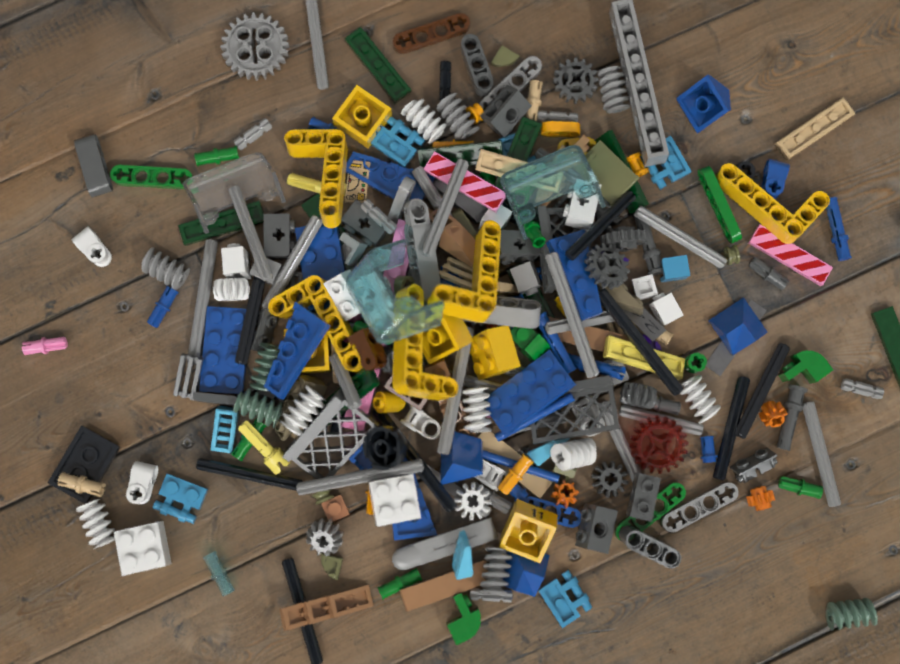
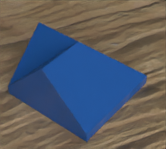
M706 75L676 98L697 133H700L731 110L729 89L711 75Z
M744 297L708 320L732 356L768 333Z
M507 551V554L513 557L505 561L511 565V568L504 569L505 572L510 574L509 577L503 578L504 581L508 582L506 587L535 597L544 580L550 555L544 554L541 563Z

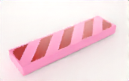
M434 151L424 170L448 185L456 163ZM468 170L459 189V192L497 213L507 197L506 192Z
M761 224L757 226L748 244L819 286L824 284L833 268L793 243L785 244Z

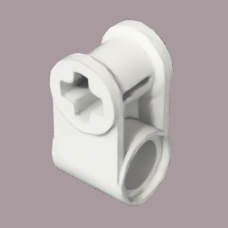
M89 226L71 239L77 248L97 266L105 267L110 264L112 260L110 251Z
M584 397L577 400L574 405L584 410L585 407L582 406L588 405L590 400ZM595 403L587 411V414L594 419L600 414L599 407ZM572 407L574 415L578 418L581 412ZM584 415L579 422L580 428L583 430L589 429L591 419ZM601 418L599 422L605 426V422ZM600 433L590 434L586 436H595Z
M410 405L411 409L405 418L400 420V423L429 440L437 439L441 434L440 424L424 411H419ZM429 424L437 426V433L430 436L426 434L425 429Z
M483 460V475L475 476L474 478L498 492L501 480L508 473L494 464Z
M139 461L134 462L126 492L129 502L145 504L150 500L158 475L157 465ZM136 491L142 493V497L135 496Z

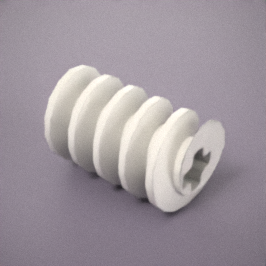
M424 99L419 101L412 100L403 108L401 115L406 116L408 122L412 121V127H418L417 132L423 134V139L429 140L428 144L431 145L443 134L447 124L444 123L439 126L438 123L441 118L433 119L436 112L428 113L429 105L422 107Z
M701 375L693 376L680 383L684 387L680 394L689 395L685 402H693L689 407L690 410L697 409L698 411L694 416H702V419L698 422L699 424L712 418L721 408L720 405L713 406L716 401L715 397L708 398L712 393L710 390L703 391L707 384H699L702 379Z
M307 385L305 388L308 393L300 392L299 395L302 401L294 399L293 401L297 407L288 406L291 414L283 413L285 421H280L290 431L299 436L302 435L300 427L307 429L306 421L312 422L314 420L311 413L318 415L317 407H325L322 401L325 399Z
M490 387L468 388L462 391V394L468 395V398L462 400V402L469 404L468 407L463 409L464 412L469 413L463 420L470 422V424L464 426V429L470 430L471 433L492 431L491 428L485 427L491 424V420L485 418L491 412L484 409L490 406V402L484 401V399L490 397V394L483 392Z
M584 438L555 444L550 450V456L560 470L565 471L592 465L596 460L597 447L592 438Z
M100 499L84 504L76 509L77 512H84L79 519L81 521L87 520L82 527L83 529H90L85 536L93 537L88 544L96 545L95 548L115 541V536H110L115 529L106 527L112 521L103 519L109 513L100 511L106 506L105 503L98 504Z

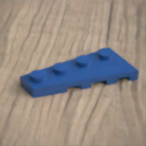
M353 152L347 161V174L349 173L368 184L369 187L394 200L398 188L406 176L416 181L412 174L414 169L405 168L395 163L384 162L378 158ZM354 160L363 161L364 167L369 170V179L349 168ZM365 162H370V168L366 166ZM427 174L431 182L433 183L436 180V178L431 176L430 174ZM416 181L409 200L420 199L423 201L426 195Z
M585 229L551 239L546 243L550 253L557 252L581 321L603 313L598 288L594 284L595 278L589 279L588 276L591 273L590 271H585L588 264L584 263V260L587 258L586 254L589 252V246L573 261L569 260L565 255V252L585 233Z
M298 302L294 303V313L291 320L289 319L287 322V332L284 340L280 341L278 347L280 349L279 354L272 363L264 385L267 390L283 400L331 326Z
M413 473L421 518L393 523V540L437 535L415 473Z

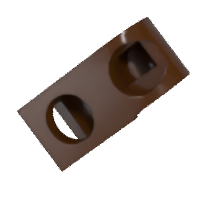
M376 327L363 328L347 337L350 345H356L361 356V365L365 370L380 369L386 365L387 357Z

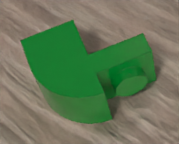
M513 327L510 330L513 342L531 363L548 350H551L547 341L533 329Z
M806 350L791 355L790 358L793 361L781 368L783 372L778 376L782 382H785L801 372L809 384H812L832 372L833 368L821 354Z
M462 593L453 595L461 615L447 622V627L456 646L471 639L477 633L481 624L479 608L477 607L470 611L469 608L472 607L469 597L467 594L462 595Z

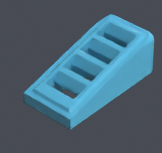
M218 406L216 408L211 451L231 453L233 451L239 411L237 413L233 412L234 407ZM222 414L232 415V418H226L221 416ZM220 422L231 424V427L220 426ZM219 431L230 433V436L218 435ZM217 440L229 441V445L218 444Z
M570 438L547 442L528 451L526 455L534 461L535 466H540L550 457L552 446L567 442Z
M464 530L459 533L452 560V567L457 580L473 576L471 547Z

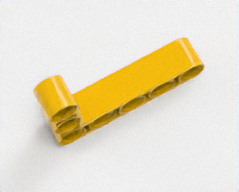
M294 129L288 131L284 136V140L290 156L296 158H324L319 211L325 227L335 228L339 226L342 220L348 154L344 132L338 129Z
M730 163L724 164L716 174L722 191L785 244L795 242L830 203L827 193L816 191L793 215L735 165Z
M493 220L485 221L476 234L471 291L445 284L437 285L427 301L428 307L432 311L475 322H485L495 310L501 227L497 222Z
M312 275L270 300L268 303L269 312L274 316L286 319L293 315V306L297 302V295L302 292V299L298 303L305 308L313 304L319 318L331 325L327 334L344 368L355 373L363 369L360 362L361 356L356 345H350L349 343L346 348L342 347L343 340L354 333L348 320L345 322L325 288L324 283L327 280L317 275ZM320 282V289L315 291V285ZM329 300L330 306L327 310H324V304ZM283 303L284 309L279 312L278 308ZM336 319H339V326L334 329L333 323ZM354 357H357L358 364L352 367L351 362Z
M412 284L397 291L395 296L393 389L401 395L436 401L454 397L458 393V384L453 378L422 372L424 292L419 285Z

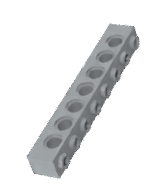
M633 0L611 2L609 16L624 73V80L626 81V89L644 166L663 164L667 161L669 151Z

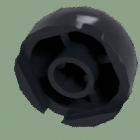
M394 426L374 427L364 437V456L369 458L372 463L370 465L378 470L392 469L401 464L407 455V439Z

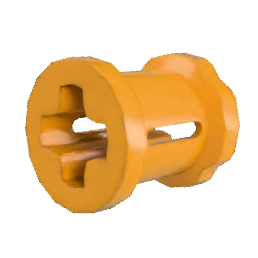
M640 152L627 157L632 171L639 177H642L649 172V169L645 168Z

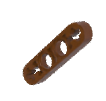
M459 13L400 32L393 38V48L397 53L406 54L463 35L470 28V19L467 15ZM458 20H461V22L464 23L463 28L457 25ZM449 23L453 27V32H451ZM438 26H444L447 32L444 35H438L435 30ZM420 32H424L428 36L423 42L416 39V35ZM410 36L413 37V45L411 44ZM402 39L406 42L405 47L398 45L399 40Z

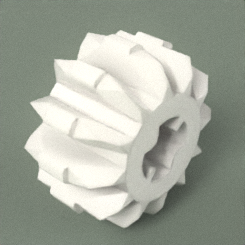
M245 278L216 279L213 287L214 299L217 301L247 300L250 293L248 280Z
M475 482L471 483V490L468 489L466 484H463L466 492L463 493L457 490L456 493L461 495L462 498H454L456 503L461 502L462 504L455 508L456 511L464 508L465 510L462 512L461 517L464 518L470 512V520L474 519V512L477 513L479 519L482 518L479 510L482 509L488 513L489 509L483 505L491 504V500H484V497L490 494L489 491L481 494L480 492L484 488L483 485H480L476 491ZM476 495L477 506L472 505V507H469V502L466 500L467 497Z

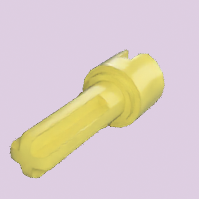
M294 173L288 175V185L321 194L322 181ZM345 183V187H344V196H345V194H346V186H347L346 183Z
M244 421L238 427V430L264 456L263 463L275 475L281 472L278 462L283 466H287L290 463L282 457L284 452L280 447L273 448L249 421Z

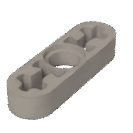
M407 176L401 182L388 214L389 221L392 220L396 225L398 219L401 220L404 215V205L410 199L416 181Z

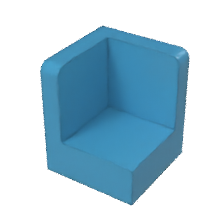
M687 255L668 257L661 260L664 275L660 278L661 283L684 280L690 276Z

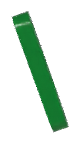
M116 165L110 172L111 179L120 186L189 189L194 184V176L189 170L184 168ZM122 171L126 175H131L132 181L127 176H123L119 180L116 174H120ZM141 171L147 173V179L143 182L137 181L136 178L137 174ZM160 173L168 174V180L165 183L158 182L157 178ZM173 173L176 178H183V174L189 178V180H185L184 184L180 180L174 179V184H172Z
M706 166L697 171L699 180L727 241L730 244L740 241L742 239L740 228L712 168Z
M670 483L657 494V499L663 501L664 508L660 512L654 510L652 522L647 521L645 524L639 525L636 522V518L627 516L615 526V537L620 540V528L625 525H631L628 523L630 519L635 527L644 531L685 498V487L680 483ZM672 487L680 489L678 492L679 497L672 496L667 500L662 496L664 493L665 496H669L672 493ZM635 533L629 536L628 541L634 539Z

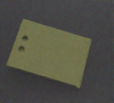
M601 140L573 167L586 181L601 184L600 194L609 202L610 206L620 199L640 178Z

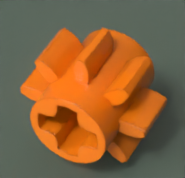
M774 401L764 403L761 407L762 412L758 413L766 427L769 425L771 427L781 426L785 421L784 416L788 415L780 401L777 403Z
M563 480L560 486L558 484L554 485L553 489L557 492H553L551 497L557 501L556 506L561 504L567 509L569 502L571 504L576 503L577 500L574 496H577L579 491L574 489V482L569 484Z
M766 486L750 489L751 494L746 496L748 505L751 507L755 506L756 511L771 508V501L776 500L773 490H767Z

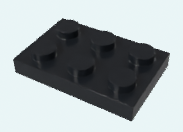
M81 425L49 479L48 484L87 504L93 495L85 492L80 494L74 489L58 486L60 474L64 472L77 477L85 476L88 480L100 483L121 446Z

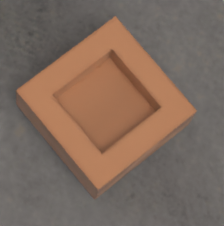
M342 494L321 503L327 519H332V522L350 514Z

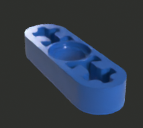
M527 496L523 500L526 503L532 500L533 505L539 507L540 502L544 504L541 508L544 510L547 506H554L557 510V524L575 528L580 524L581 513L575 508L567 507L563 511V513L568 515L573 511L574 516L577 517L576 521H572V524H569V520L561 517V522L558 521L561 515V508H564V505L559 504L556 506V503Z

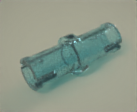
M214 551L204 556L203 559L212 574L210 576L211 579L215 580L222 597L235 591V588L227 575L228 570L223 568L216 554L217 552Z

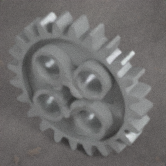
M252 12L251 18L244 14V20L241 21L237 17L236 25L230 22L229 24L232 29L224 30L228 37L221 38L223 43H225L221 45V49L225 51L222 53L224 59H227L225 61L227 66H232L231 70L233 73L238 71L239 77L246 74L247 80H250L251 76L254 75L256 81H258L259 75L267 79L266 73L269 72L274 76V68L279 71L281 70L279 63L286 64L283 56H289L288 51L285 49L290 48L288 42H285L288 40L287 34H283L285 30L283 27H279L277 20L272 23L271 16L265 20L263 13L260 14L259 18H256L255 13ZM254 29H256V41L258 43V45H256V54L258 58L257 64H254L255 53L252 49L254 48ZM244 34L249 35V37L246 40L240 39V37ZM263 34H270L267 39H261ZM265 53L271 54L268 59L261 58ZM242 55H250L247 60H241Z

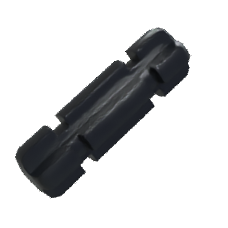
M450 61L440 62V101L451 94Z

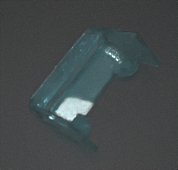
M577 145L565 147L510 170L500 178L501 185L524 240L528 239L523 224L529 223L535 218L536 211L534 207L572 191L579 198H589L596 195L601 207H606L599 183L581 147Z
M405 239L371 249L346 277V288L374 338L383 344L392 343L441 326L444 308L442 300L421 307L419 302L413 297L406 296L397 299L381 273L404 264Z

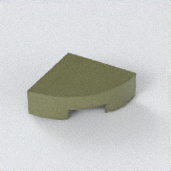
M502 45L492 60L491 65L495 67L512 65L519 59L520 55Z
M322 553L321 563L325 572L331 578L338 580L343 558L333 555L326 557Z

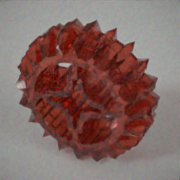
M656 415L654 422H652L650 417H647L648 424L646 425L640 421L639 424L642 428L634 427L633 431L637 435H630V439L634 442L629 444V448L635 449L631 452V456L636 457L635 463H642L641 468L643 470L649 466L650 473H653L655 468H657L659 474H662V468L670 472L669 466L672 464L675 468H678L676 461L684 462V458L680 454H687L688 451L683 447L689 445L688 441L683 440L687 437L685 432H681L683 427L681 425L676 426L677 422L674 419L669 422L667 416H664L662 421H660L659 415ZM665 429L669 432L657 435L652 430ZM647 435L650 439V442L648 446L645 447L646 450L642 452V441L644 437ZM675 437V448L670 454L668 445L672 442L671 439ZM653 438L662 443L664 451L655 445ZM658 454L664 457V459L661 460H653L648 458L650 456L653 457Z

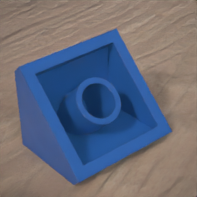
M454 431L450 454H441L440 483L442 485L483 475V442L481 439Z

